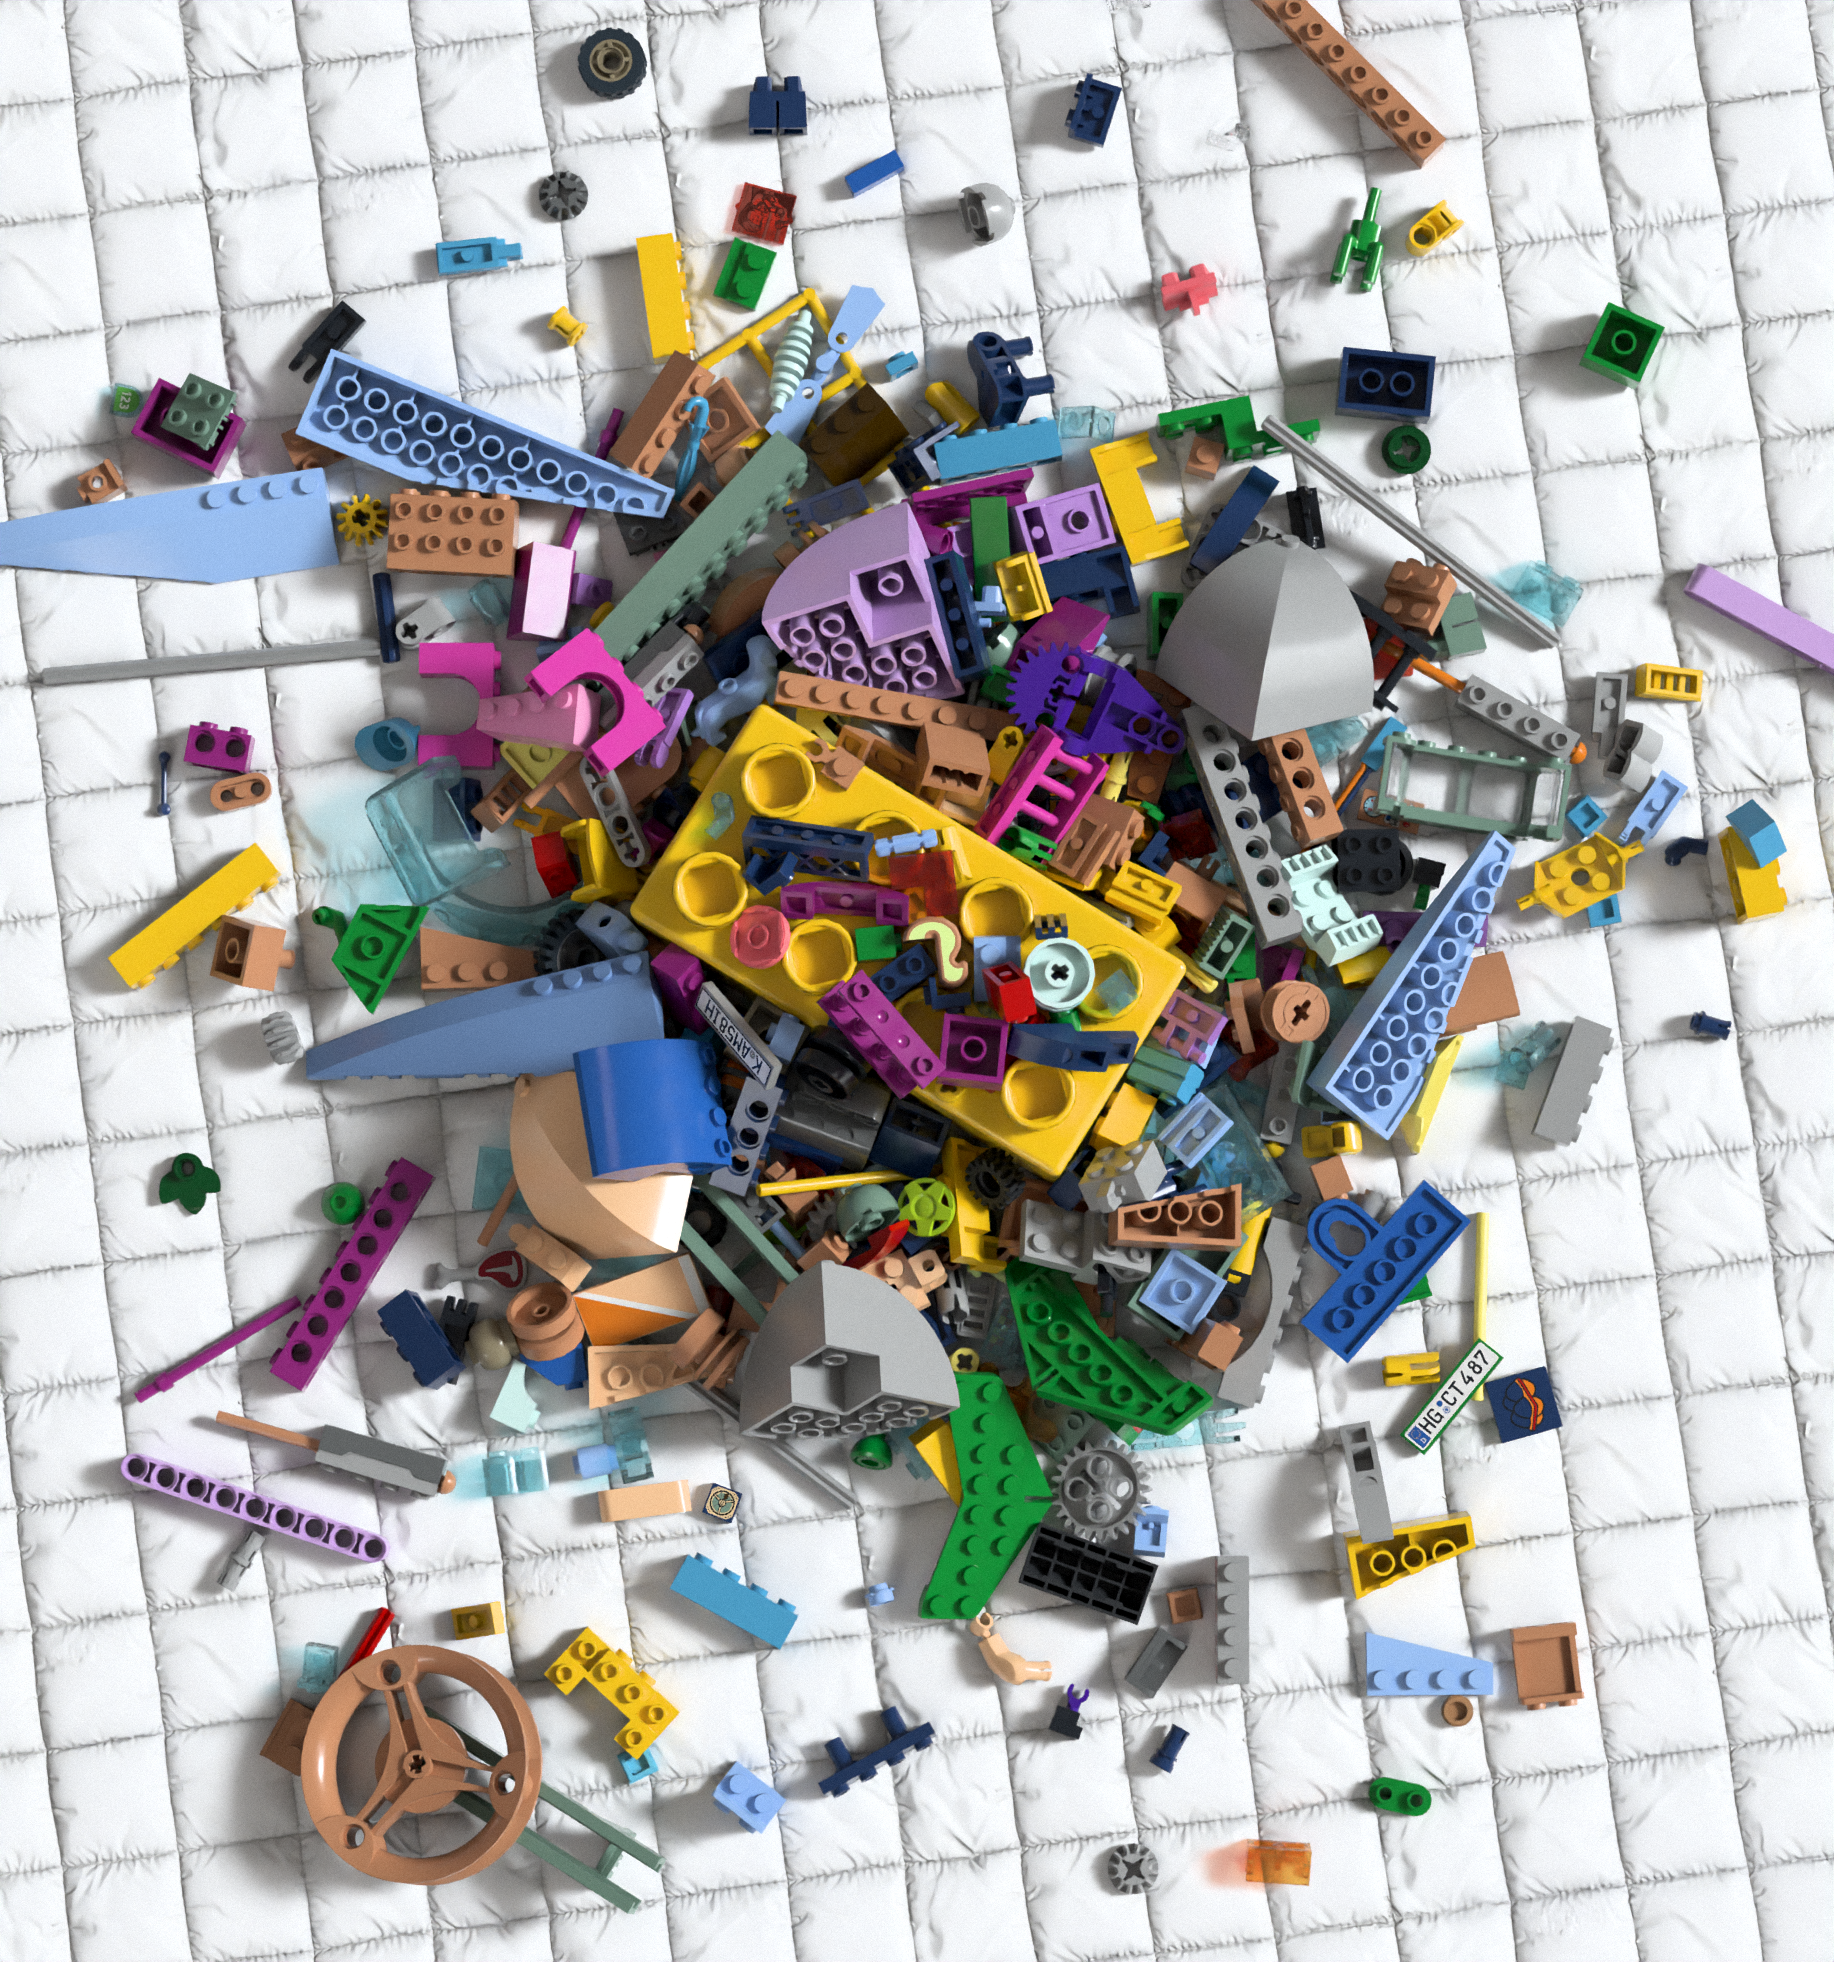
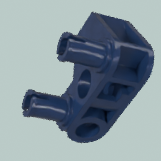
M985 331L977 333L973 340L968 341L967 356L971 369L977 378L979 411L988 428L1018 423L1029 397L1054 393L1055 383L1051 374L1026 378L1014 360L1017 357L1033 355V343L1030 336L1005 341L1000 335ZM1008 366H1010V369H1011V373H1010V374H1009V371H1008Z

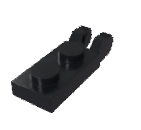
M342 300L303 343L302 349L290 362L288 368L295 372L301 368L309 355L314 357L317 361L306 371L302 378L309 385L321 373L330 350L334 349L341 352L366 324V320Z

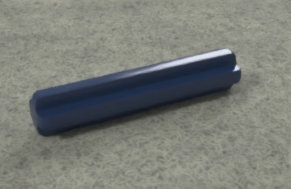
M380 572L373 574L372 581L383 663L392 664L399 662L401 658L399 642L396 636L397 626L391 577L389 573Z

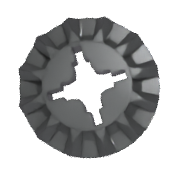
M555 171L554 174L544 179L539 189V200L543 210L549 216L558 220H569L578 216L585 209L588 202V190L580 176L570 171ZM559 184H562L566 191H572V194L568 195V206H565L561 198H554L555 195L559 194Z

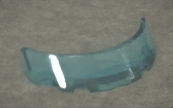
M414 826L409 861L416 886L433 913L451 929L465 937L506 946H521L534 943L536 939L542 940L543 935L540 934V931L543 927L549 928L550 926L547 922L552 918L558 919L557 914L561 912L569 913L568 910L571 909L586 910L588 906L587 903L571 901L573 892L584 887L583 880L574 886L572 890L552 900L535 905L511 907L478 900L458 889L444 877L427 852L422 839L424 831L421 827Z

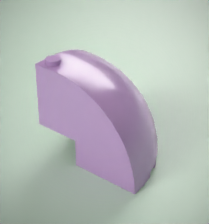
M908 501L864 515L831 531L796 557L771 588L764 604L761 622L780 650L784 649L794 659V664L802 668L804 666L809 671L815 673V677L939 700L965 694L964 684L955 679L924 559L930 558L931 555Z

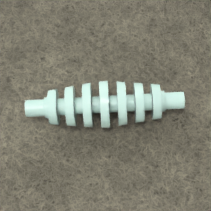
M801 310L798 320L790 323L774 358L769 395L773 398L770 409L776 413H781L785 402L793 399L808 366L809 349L811 348V338L813 337L814 330L809 325L812 314L807 310Z

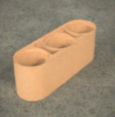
M688 1480L598 1491L601 1523L692 1511Z

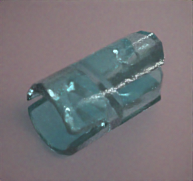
M1538 1021L1510 1049L1508 1053L1510 1065L1512 1066L1518 1060L1522 1061L1516 1068L1517 1072L1522 1074L1533 1072L1562 1042L1561 1038L1558 1037L1548 1047H1544L1543 1044L1555 1033L1551 1028L1539 1039L1533 1037L1546 1024L1544 1021Z

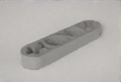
M584 757L580 763V774L621 861L628 867L645 865L651 857V848L614 769L602 778L598 772L592 774L591 768L593 766ZM601 779L608 780V782L601 783L598 786L596 784V782H601ZM607 787L611 788L615 793V800L611 805H607L602 798L603 791ZM619 816H624L628 821V829L625 833H620L616 829L615 824ZM634 835V839H630V842H623L624 838ZM638 847L640 853L637 854V858H632L630 853L634 851L633 848Z

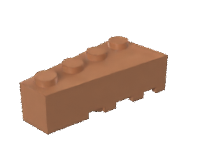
M420 927L421 989L424 992L481 991L534 978L540 974L534 969V964L538 963V960L533 958V951Z
M1242 1183L1117 1208L1108 1214V1246L1232 1252L1241 1247Z

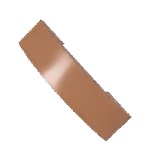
M849 725L842 727L835 748L840 746L864 762L869 768L911 791L912 795L936 810L941 811L948 791L921 785L917 757L914 754L873 733Z

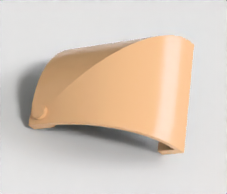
M567 1071L545 1077H534L532 1073L520 1075L514 1087L515 1097L510 1120V1151L519 1189L531 1213L541 1227L554 1239L577 1255L588 1260L677 1253L693 1174L663 1171L638 1181L593 1178L576 1073Z

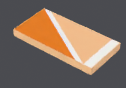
M690 1251L573 1294L592 1346H617L700 1316L709 1306L713 1308Z

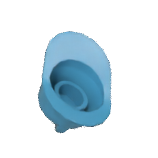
M392 717L386 721H380L361 729L355 737V749L363 763L370 768L379 771L390 770L408 764L413 760L415 750L418 747V732L421 727L419 725L413 726L402 717Z

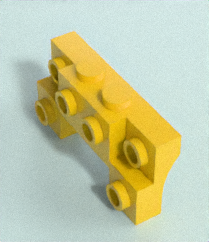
M1145 431L1116 442L1089 449V455L1099 479L1104 502L1111 515L1109 518L1113 532L1118 534L1120 541L1125 545L1131 568L1157 558L1163 559L1188 550L1190 545L1188 540L1185 539L1179 517L1156 525L1153 512L1137 470L1156 464L1158 461L1149 442L1148 432Z
M951 1137L944 1141L942 1146L943 1173L937 1176L936 1179L943 1182L951 1190L955 1199L956 1210L952 1223L941 1233V1236L949 1237L951 1262L969 1264L970 1270L996 1274L1007 1268L1006 1261L997 1260L996 1249L999 1247L997 1246L999 1237L984 1235L990 1231L988 1205L983 1206L981 1198L976 1200L973 1197L976 1194L975 1191H969L967 1187L971 1182H966L965 1176L968 1175L965 1172L969 1166L968 1164L988 1148L974 1146L964 1139ZM944 1193L941 1202L942 1204L949 1207L947 1197Z
M588 1626L544 1675L566 1696L585 1677L630 1719L625 1727L615 1736L614 1740L637 1760L681 1711L653 1686L656 1680L643 1669L639 1673L630 1665L633 1659L621 1648L615 1651Z

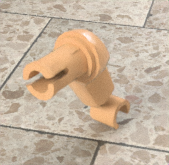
M983 1613L980 1621L978 1617L973 1619L970 1624V1630L974 1635L982 1637L983 1641L978 1643L988 1667L1001 1679L1014 1685H1021L1025 1680H1050L1052 1672L1043 1671L1052 1668L1049 1661H1026L1020 1655L1009 1651L999 1633L991 1636L989 1629L993 1625V1618L990 1614Z

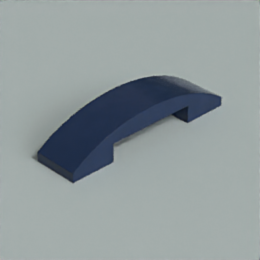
M1254 465L1223 509L1189 565L1207 576L1217 566L1230 558L1280 481Z

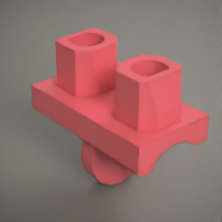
M1202 263L1189 269L1190 279L1180 282L1177 273L1174 272L1162 275L1161 296L1164 310L1168 311L1179 308V311L1191 309L1193 316L1200 315L1199 306L1209 303V298L1218 296L1217 280L1214 272L1209 273Z

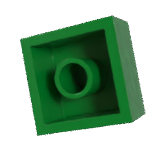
M1608 302L1579 365L1635 390L1642 379L1665 327Z

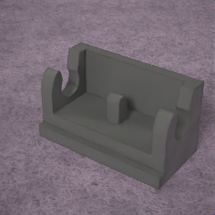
M1158 1627L1124 1679L1149 1697L1154 1698L1188 1646L1161 1627Z

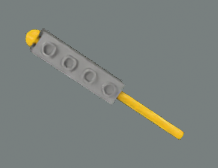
M1308 946L1306 947L1300 982H1310L1312 984L1318 953L1315 950L1309 949ZM1277 1040L1258 1141L1268 1142V1144L1262 1143V1151L1268 1157L1277 1158L1281 1156L1285 1148L1280 1147V1145L1287 1147L1291 1145L1298 1104L1292 1102V1096L1289 1095V1085L1292 1077H1296L1298 1065H1295V1053L1297 1047L1302 1044Z

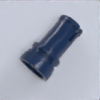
M1172 1724L1162 1745L1156 1749V1754L1154 1753L1151 1756L1149 1762L1171 1774L1174 1769V1762L1178 1760L1176 1757L1190 1733Z

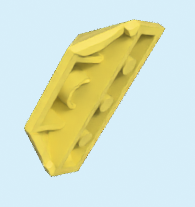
M1456 1035L1435 1045L1434 1051H1436V1055L1432 1064L1428 1063L1423 1076L1426 1078L1423 1088L1399 1123V1128L1410 1153L1415 1155L1420 1153L1464 1039L1461 1035Z

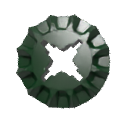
M1406 425L1394 428L1386 435L1382 443V458L1387 467L1399 475H1412L1420 471L1428 463L1431 455V445L1428 437L1420 429ZM1402 438L1408 447H1418V449L1411 452L1409 463L1405 459L1404 454H1394L1401 449Z

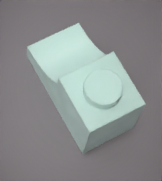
M515 1360L489 1418L526 1433L528 1427L534 1429L541 1412L536 1410L539 1404L533 1402L527 1392L526 1372L528 1365Z

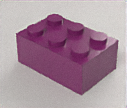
M158 378L131 431L132 435L136 440L219 480L246 427V423L241 417L230 412L228 416H224L228 421L220 423L224 427L223 430L217 429L219 434L214 441L215 445L213 447L210 446L208 451L197 446V443L160 427L181 388Z

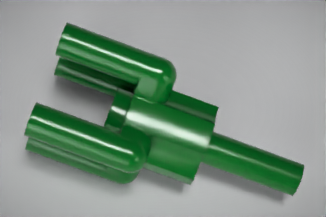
M1370 188L1362 220H1352L1349 234H1345L1342 237L1330 277L1331 283H1342L1349 260L1352 259L1357 262H1366L1359 289L1371 292L1372 286L1375 285L1384 251L1383 243L1379 242L1382 226L1374 222L1382 193L1381 189Z

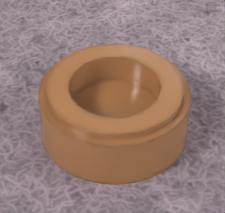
M1451 1695L1443 1701L1441 1715L1449 1725L1461 1727L1472 1719L1473 1706L1466 1697Z

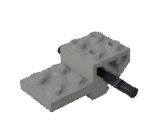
M1026 1199L1022 1203L1019 1260L1072 1273V1280L1093 1285L1098 1284L1097 1291L1101 1297L1100 1315L1104 1318L1112 1317L1113 1301L1117 1300L1118 1284L1143 1281L1151 1273V1248L1108 1246L1109 1212L1102 1213L1100 1211L1093 1213L1089 1209L1085 1213L1074 1210L1066 1211L1062 1207Z

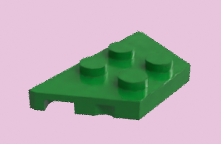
M360 904L331 960L369 1013L374 1015L428 914L429 907L425 905Z

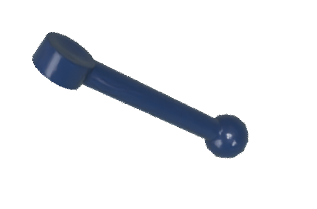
M163 751L158 756L161 762V804L158 805L157 812L161 816L168 815L171 811L169 804H167V763L171 757L168 752Z

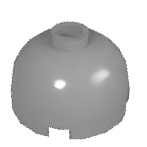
M979 183L961 190L960 193L965 194L964 198L959 199L960 218L966 233H970L972 230L976 237L972 242L982 247L1003 239L1009 233L1016 212L1013 199L1008 197L999 186L990 183Z

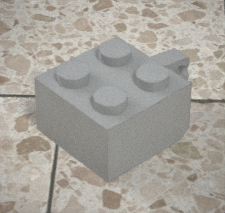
M1153 1140L1146 1142L1132 1141L1122 1147L1113 1148L1109 1146L1097 1151L1078 1186L1091 1212L1097 1213L1101 1211L1102 1213L1115 1211L1118 1207L1150 1202L1164 1179L1167 1170Z

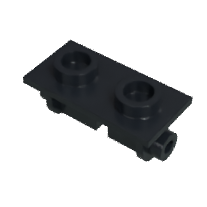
M1300 486L1294 491H1287L1286 498L1292 535L1299 537L1300 541L1314 550L1326 548L1317 488Z

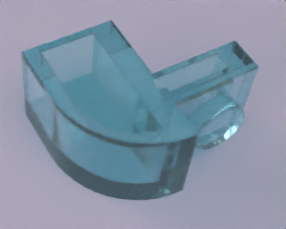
M639 1406L608 1412L623 1484L654 1478L651 1454Z

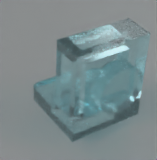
M308 1642L304 1649L303 1673L297 1680V1687L304 1688L308 1693L312 1694L327 1692L336 1681L339 1647Z

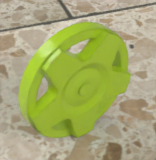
M916 1179L907 1184L899 1196L898 1208L901 1214L898 1218L900 1221L905 1219L916 1221L918 1230L911 1225L907 1230L916 1236H937L944 1232L953 1221L956 1210L954 1196L949 1187L937 1179ZM932 1183L927 1190L920 1186V1184ZM944 1193L947 1197L949 1207L942 1204L941 1202ZM908 1196L910 1202L905 1206V1201ZM935 1221H944L941 1226L933 1230Z

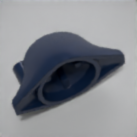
M686 781L672 790L667 787L653 804L654 818L677 833L699 798V795L692 792L691 785Z

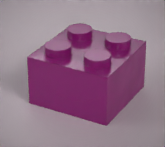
M945 1013L939 1060L946 1069L937 1076L936 1084L1001 1091L1009 1022L1001 1019Z

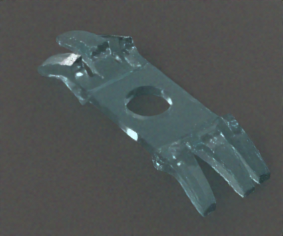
M1238 1407L1221 1411H1207L1190 1422L1194 1426V1434L1189 1439H1181L1177 1433L1171 1436H1163L1143 1430L1136 1439L1156 1438V1442L1131 1444V1451L1240 1442V1435L1216 1437V1433L1221 1434L1246 1428V1422L1215 1423V1419L1219 1420L1239 1414Z

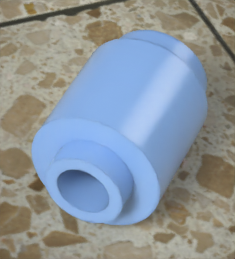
M607 1443L578 1448L577 1455L572 1456L575 1474H581L583 1480L613 1474L612 1470L620 1469L615 1444L607 1446Z

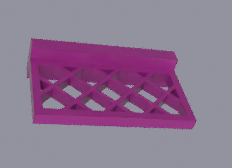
M1032 468L912 493L910 498L901 499L900 503L908 501L918 525L926 523L937 526L970 518L969 498L1005 496L1007 510L1028 503L1025 492L1034 478Z

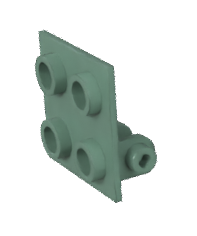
M189 373L160 427L197 443V446L208 451L210 446L213 447L215 445L214 441L219 434L217 429L222 431L224 428L220 423L228 421L224 416H228L233 406L237 404L235 402L236 393Z
M1037 1395L1018 1414L1026 1435L1058 1464L1063 1460L1064 1455L1071 1451L1097 1421L1089 1412L1044 1399Z

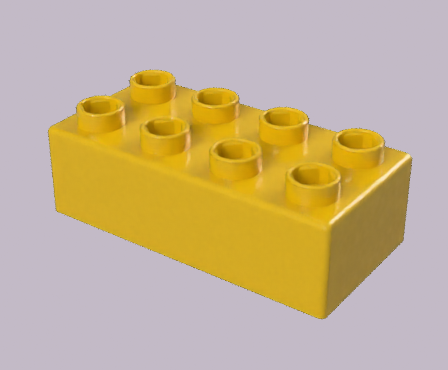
M764 704L756 706L630 907V913L641 932L646 935L650 933L665 947L671 942L698 958L704 971H708L712 976L753 1001L759 996L785 1013L799 1018L800 1022L812 1029V1033L815 1026H828L827 1023L830 1017L819 1006L817 1001L841 980H844L845 983L848 982L861 969L870 978L894 961L858 964L855 929L889 925H877L876 917L814 913L813 919L810 920L786 918L789 923L791 937L789 948L783 958L774 966L766 969H754L742 964L732 953L729 940L731 927L735 920H739L743 915L741 913L746 908L755 905L770 906L781 912V886H778L764 896L742 876L747 866L744 859L742 834L751 815L874 833V842L877 839L887 838V840H890L892 836L912 832L921 834L922 830L928 829L940 830L942 834L941 827L955 825L973 879H965L956 852H954L961 873L962 882L958 884L953 883L944 856H941L950 882L949 887L943 888L930 848L922 846L920 850L900 854L891 852L889 856L878 857L873 845L868 856L870 877L867 882L794 872L793 879L786 886L817 881H848L877 885L903 893L916 883L941 915L956 925L961 939L973 954L974 936L1020 935L1022 971L1025 961L1033 949L1046 941L1036 939L1034 915L1040 914L1041 921L1047 920L1046 914H1053L1054 920H1059V914L1066 913L1068 925L1067 939L1074 940L1083 946L1094 962L1095 978L1092 989L1081 1004L1074 1007V1009L1079 1011L1082 1031H1135L1139 1040L1133 1058L1186 972V965L1182 960L865 765L849 789L845 791L820 774L825 765L822 763L813 764L806 755L807 751L814 756L822 753V748L814 743L815 739L819 737ZM827 743L829 750L834 753L836 748ZM753 847V854L769 855L762 848ZM813 857V859L817 861L819 864H830L823 857ZM843 862L850 869L860 870L859 862ZM893 926L894 933H901L902 952H896V959L920 943L937 967L936 959L922 942L903 944L904 931L908 927ZM1060 927L1055 928V932H1061ZM1042 928V933L1048 932V928ZM974 960L968 964L967 980L958 989L952 990L942 986L939 983L938 973L932 976L936 980L937 996L970 992L971 1008H965V1014L962 1015L1004 1020L989 1006L988 1001H974ZM926 980L918 987L904 994L892 1005L939 1059L943 1018L946 1011L932 1013V1006L925 1005L923 986H929L928 980ZM1036 1006L1037 1011L1046 1017V1024H1050L1049 1011L1042 1010ZM1010 1022L1008 1026L1007 1042L1013 1023ZM1019 1058L1005 1071L1001 1091L995 1090L994 1093L990 1094L984 1089L969 1087L959 1099L947 1103L942 1102L935 1095L934 1079L924 1089L917 1085L906 1096L932 1112L952 1119L951 1123L990 1148H997V1151L1001 1149L1006 1151V1157L1011 1154L1014 1157L1013 1162H1018L1021 1167L1042 1180L1055 1182L1066 1169L1130 1064H1109L1106 1072H1086L1050 1067ZM872 1068L869 1073L882 1079L880 1075L874 1070V1068ZM943 1085L942 1092L945 1093L948 1090L952 1093L955 1092L954 1086Z

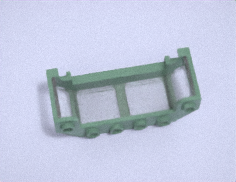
M1393 731L1392 735H1387L1383 738L1382 745L1385 746L1377 798L1373 803V813L1391 815V819L1487 836L1492 830H1495L1505 839L1528 841L1531 838L1543 840L1544 842H1557L1562 839L1572 765L1563 764L1564 759L1545 757V762L1532 764L1527 763V758L1510 755L1508 759L1496 758L1497 753L1479 750L1478 754L1466 753V748L1461 746L1449 745L1448 749L1435 748V742L1418 740L1416 744V741L1411 739V734Z

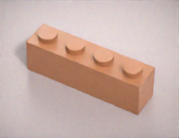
M675 350L610 450L609 455L641 476L650 479L696 408L694 406L691 412L683 410L685 403L691 397H703L714 380L715 375Z

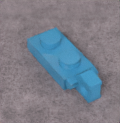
M496 236L435 244L439 276L498 270L508 267L507 261L523 259L521 243L506 244L505 239H497Z

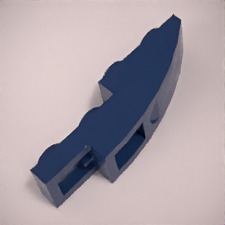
M1072 1023L1013 1024L1006 1045V1052L1015 1057L1050 1067L1086 1072H1106L1109 1064L1132 1063L1139 1037L1135 1031H1076Z

